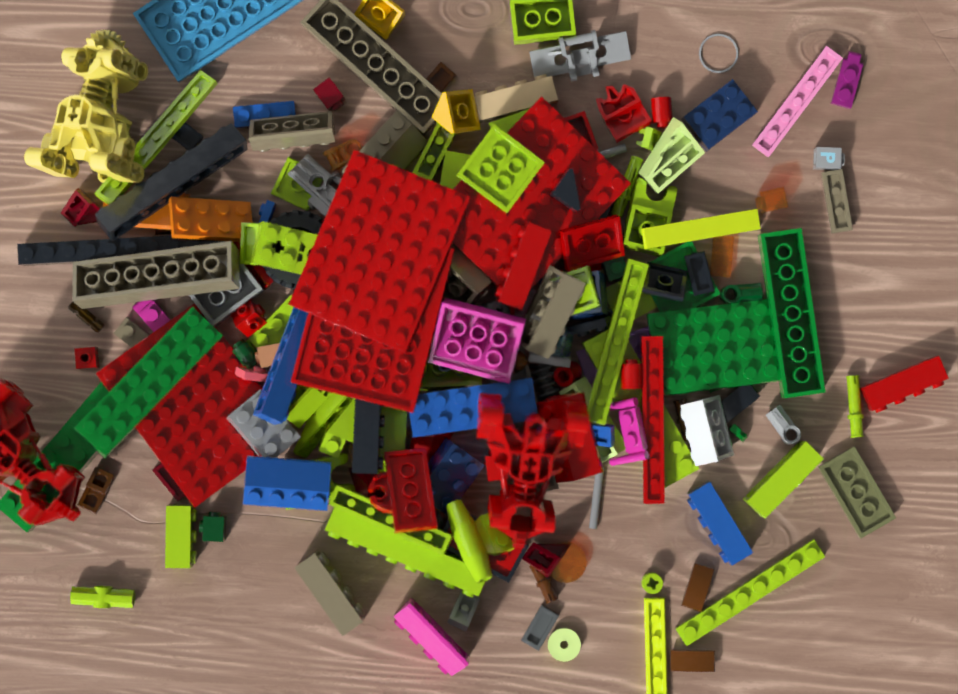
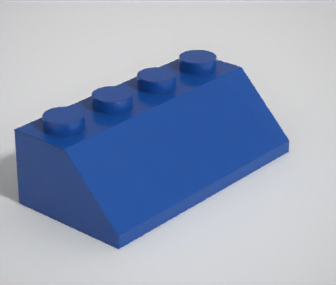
M247 456L243 505L327 511L331 462Z

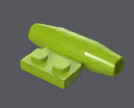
M461 500L447 504L446 510L451 532L465 565L477 583L491 579L493 576L488 554L496 556L512 551L515 547L512 546L511 537L497 528H490L488 513L481 515L474 521Z

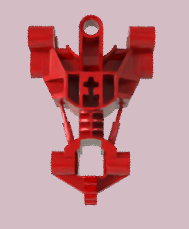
M0 378V484L21 496V504L24 506L18 511V515L28 524L44 525L61 518H67L69 521L74 522L81 515V511L76 504L81 483L85 476L78 469L70 465L61 464L56 470L52 468L44 453H41L37 446L40 435L36 432L32 418L27 413L34 405L23 395V390L15 383ZM37 453L46 471L38 468V465L34 463ZM15 476V479L20 480L24 487L20 489L3 482V480L7 477ZM47 482H50L60 491V495L51 504L46 500L47 494L42 491Z
M479 393L477 438L488 439V445L496 467L501 471L502 489L499 495H489L488 499L490 528H497L511 537L513 547L524 548L526 539L543 532L554 533L556 516L552 500L543 498L550 484L551 475L561 473L562 465L571 454L573 447H583L585 433H588L589 413L585 402L564 400L562 419L550 418L545 423L543 416L532 414L526 420L523 434L517 431L511 414H503L504 407L503 403H501L502 397L500 394ZM540 422L542 425L538 429H533L531 424ZM504 470L514 478L512 485L508 486ZM544 481L538 492L535 489L537 483ZM517 507H531L529 517L514 515Z

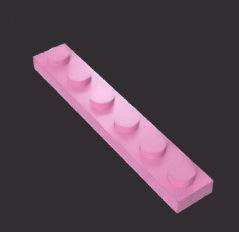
M826 46L752 146L769 157L843 58Z

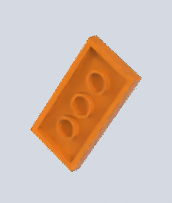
M172 196L169 199L172 238L240 242L241 222L253 223L251 202Z

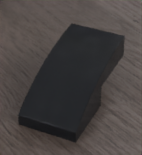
M752 385L739 386L721 400L726 423L760 397V394Z

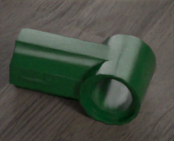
M761 283L728 285L720 290L719 297L725 304L762 301L763 292ZM728 289H732L735 293L732 300L726 297Z

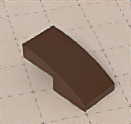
M95 467L77 506L97 515L114 475Z
M694 563L681 606L702 611L714 569Z
M671 650V671L715 672V651Z

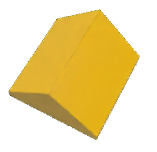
M362 0L354 14L385 40L389 38L406 16L405 10L392 0Z
M473 89L442 93L432 115L436 122L451 134L481 130Z

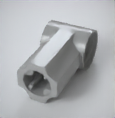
M781 405L766 414V417L779 433L784 443L788 445L795 444L800 440V429L795 426ZM788 429L795 431V440L790 441L786 438V431Z

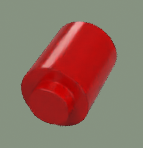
M671 97L651 98L652 124H657V128L667 127L673 118Z
M625 359V364L621 365V389H642V363H638V359Z
M571 361L569 368L560 366L555 370L554 379L558 385L567 387L580 379L582 368L577 362Z

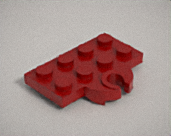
M426 448L384 452L386 472L378 473L373 477L368 492L373 493L375 490H381L385 495L382 498L371 496L369 498L370 503L377 510L392 514L395 533L437 529Z

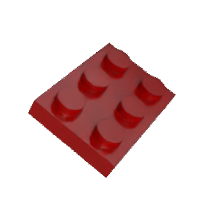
M618 215L560 230L565 270L568 272L625 256L621 221Z

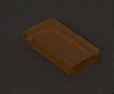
M734 236L713 237L710 264L711 276L731 278Z

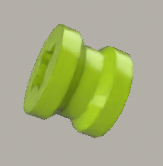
M648 572L642 577L641 585L647 593L656 594L662 589L663 581L657 573Z

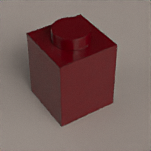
M330 77L313 89L328 111L332 109L336 111L344 105L343 101L345 98Z

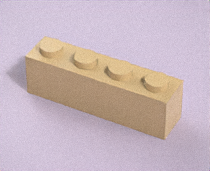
M544 74L535 77V81L527 82V80L515 82V86L507 88V85L496 87L495 91L487 93V90L475 93L474 98L479 123L530 109L541 96L549 104L557 103L558 97L552 76L547 77Z

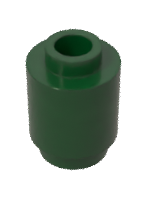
M242 338L233 345L235 349L232 352L243 367L246 366L248 369H251L257 364L255 352L258 351L249 339L244 341Z

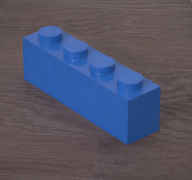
M710 481L687 493L689 499H687L688 504L692 510L697 509L700 514L697 518L703 528L707 526L711 534L708 537L713 545L718 544L721 552H719V555L724 563L729 562L733 566L753 553Z

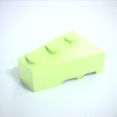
M673 117L638 173L647 181V185L651 189L659 193L705 152L685 125Z

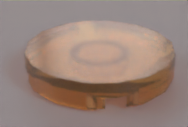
M573 542L557 543L571 545L551 573V576L559 582L569 583L576 581L586 570L587 560L585 553L580 546Z

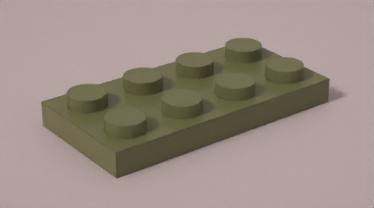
M855 446L818 466L860 539L896 519Z

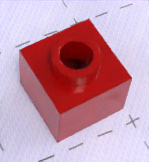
M98 347L74 348L76 369L99 368ZM84 354H87L89 356L87 362H84L82 360V356Z

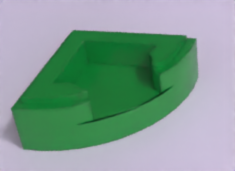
M736 424L730 425L728 431L744 442L747 439V434Z

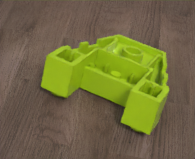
M352 398L333 421L327 425L319 443L320 452L339 458L345 441L353 443L355 398ZM387 406L382 407V415H385V427L381 428V436H384V449H380L381 457L384 458V452L405 450L407 411ZM385 461L383 465V470H380L379 473L386 472Z

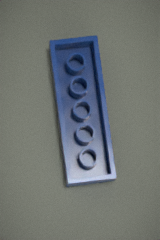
M532 378L510 381L509 384L500 382L419 394L414 413L409 412L413 438L476 429L478 424L479 393L500 394L502 397L501 403H503L504 407L503 414H511L514 423L525 422L530 415L537 414Z

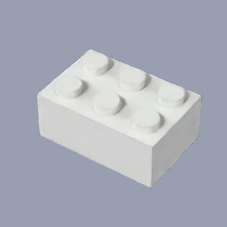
M720 395L680 405L681 417L686 426V438L690 442L691 458L695 462V466L717 462L734 455Z

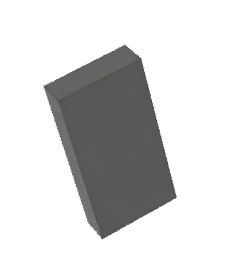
M541 604L521 641L539 651L559 614Z

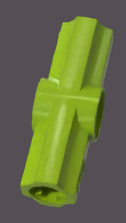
M72 586L70 600L71 604L92 605L94 608H134L135 590L113 589L111 586Z

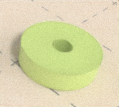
M556 629L548 638V650L552 657L558 661H570L580 651L581 642L579 636L572 629ZM562 641L568 642L566 648L560 646Z

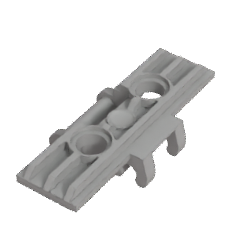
M591 30V33L578 36L558 37L559 45L529 51L534 79L544 74L550 77L569 73L571 82L577 81V76L591 73L593 77L600 76L597 66L631 59L626 31L597 37L596 31ZM592 41L591 47L566 52V46ZM599 46H604L606 53L603 56H596V50ZM558 54L566 57V61L562 65H557L554 62V58Z
M307 154L288 175L312 196L308 200V206L312 210L315 208L319 210L325 219L336 193V190L331 185L335 182L339 186L342 177L337 170L330 174ZM322 178L324 184L321 187H315L312 185L313 180Z

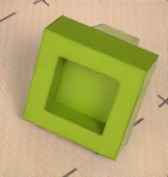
M651 127L641 129L638 133L644 135L643 141H636V144L652 151L662 132Z

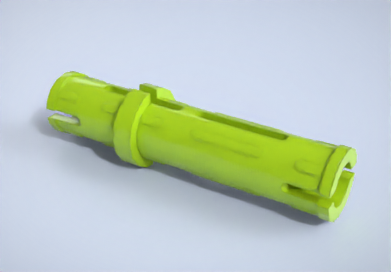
M631 156L624 175L631 184L615 200L610 214L618 215L620 218L623 217L626 205L632 198L630 195L644 161L643 159Z
M859 375L846 376L849 404L847 419H850V437H864L862 423L864 414H862Z

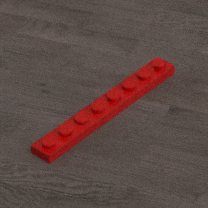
M641 336L642 422L648 447L646 451L649 453V459L642 460L643 504H665L663 336Z

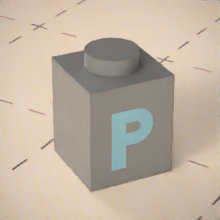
M816 147L814 149L813 170H839L841 166H844L845 154L842 153V148Z

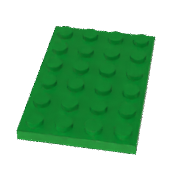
M768 299L649 313L646 315L649 335L663 336L664 396L781 380Z

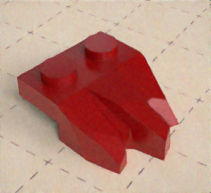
M624 84L619 93L613 86H606L608 98L606 100L602 98L596 99L602 119L616 143L652 124V120L643 107L641 99L634 88Z

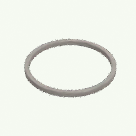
M713 34L702 42L699 49V58L707 70L714 73H723L730 70L737 62L738 48L734 40L729 36ZM711 37H726L735 46V61L726 70H712L702 60V46Z

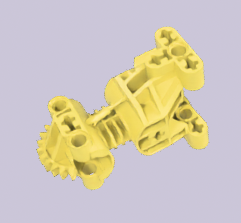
M97 30L96 33H91V38H86L88 45L82 48L67 47L63 50L62 62L64 65L69 67L72 72L84 77L85 82L82 84L79 95L69 96L59 103L52 131L43 136L41 148L29 147L26 150L24 159L27 165L56 177L75 178L79 173V164L76 160H84L89 162L91 169L98 173V179L102 183L109 176L121 182L139 183L143 180L144 169L142 165L133 161L136 146L134 140L129 136L132 121H129L124 115L117 113L118 93H126L138 86L139 81H144L147 78L148 67L144 62H139L128 51V48H124L125 41H120L121 35H116V32L111 30Z

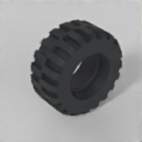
M292 210V212H284L281 216L272 219L271 224L318 235L324 219L309 211ZM278 241L272 245L276 253L280 250V243ZM262 266L268 276L275 282L295 290L301 276L300 274Z

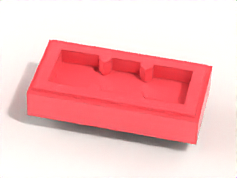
M254 366L253 369L236 367L235 370L236 376L244 380L265 382L269 373L265 368Z

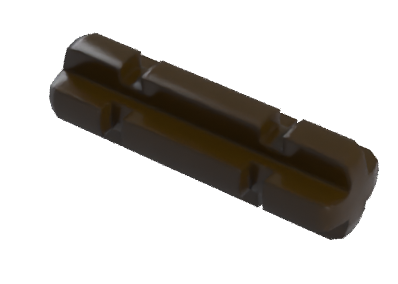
M73 301L69 304L68 309L76 313V316L88 326H91L92 330L99 333L103 329L104 324L100 320H96V317L87 309H81Z

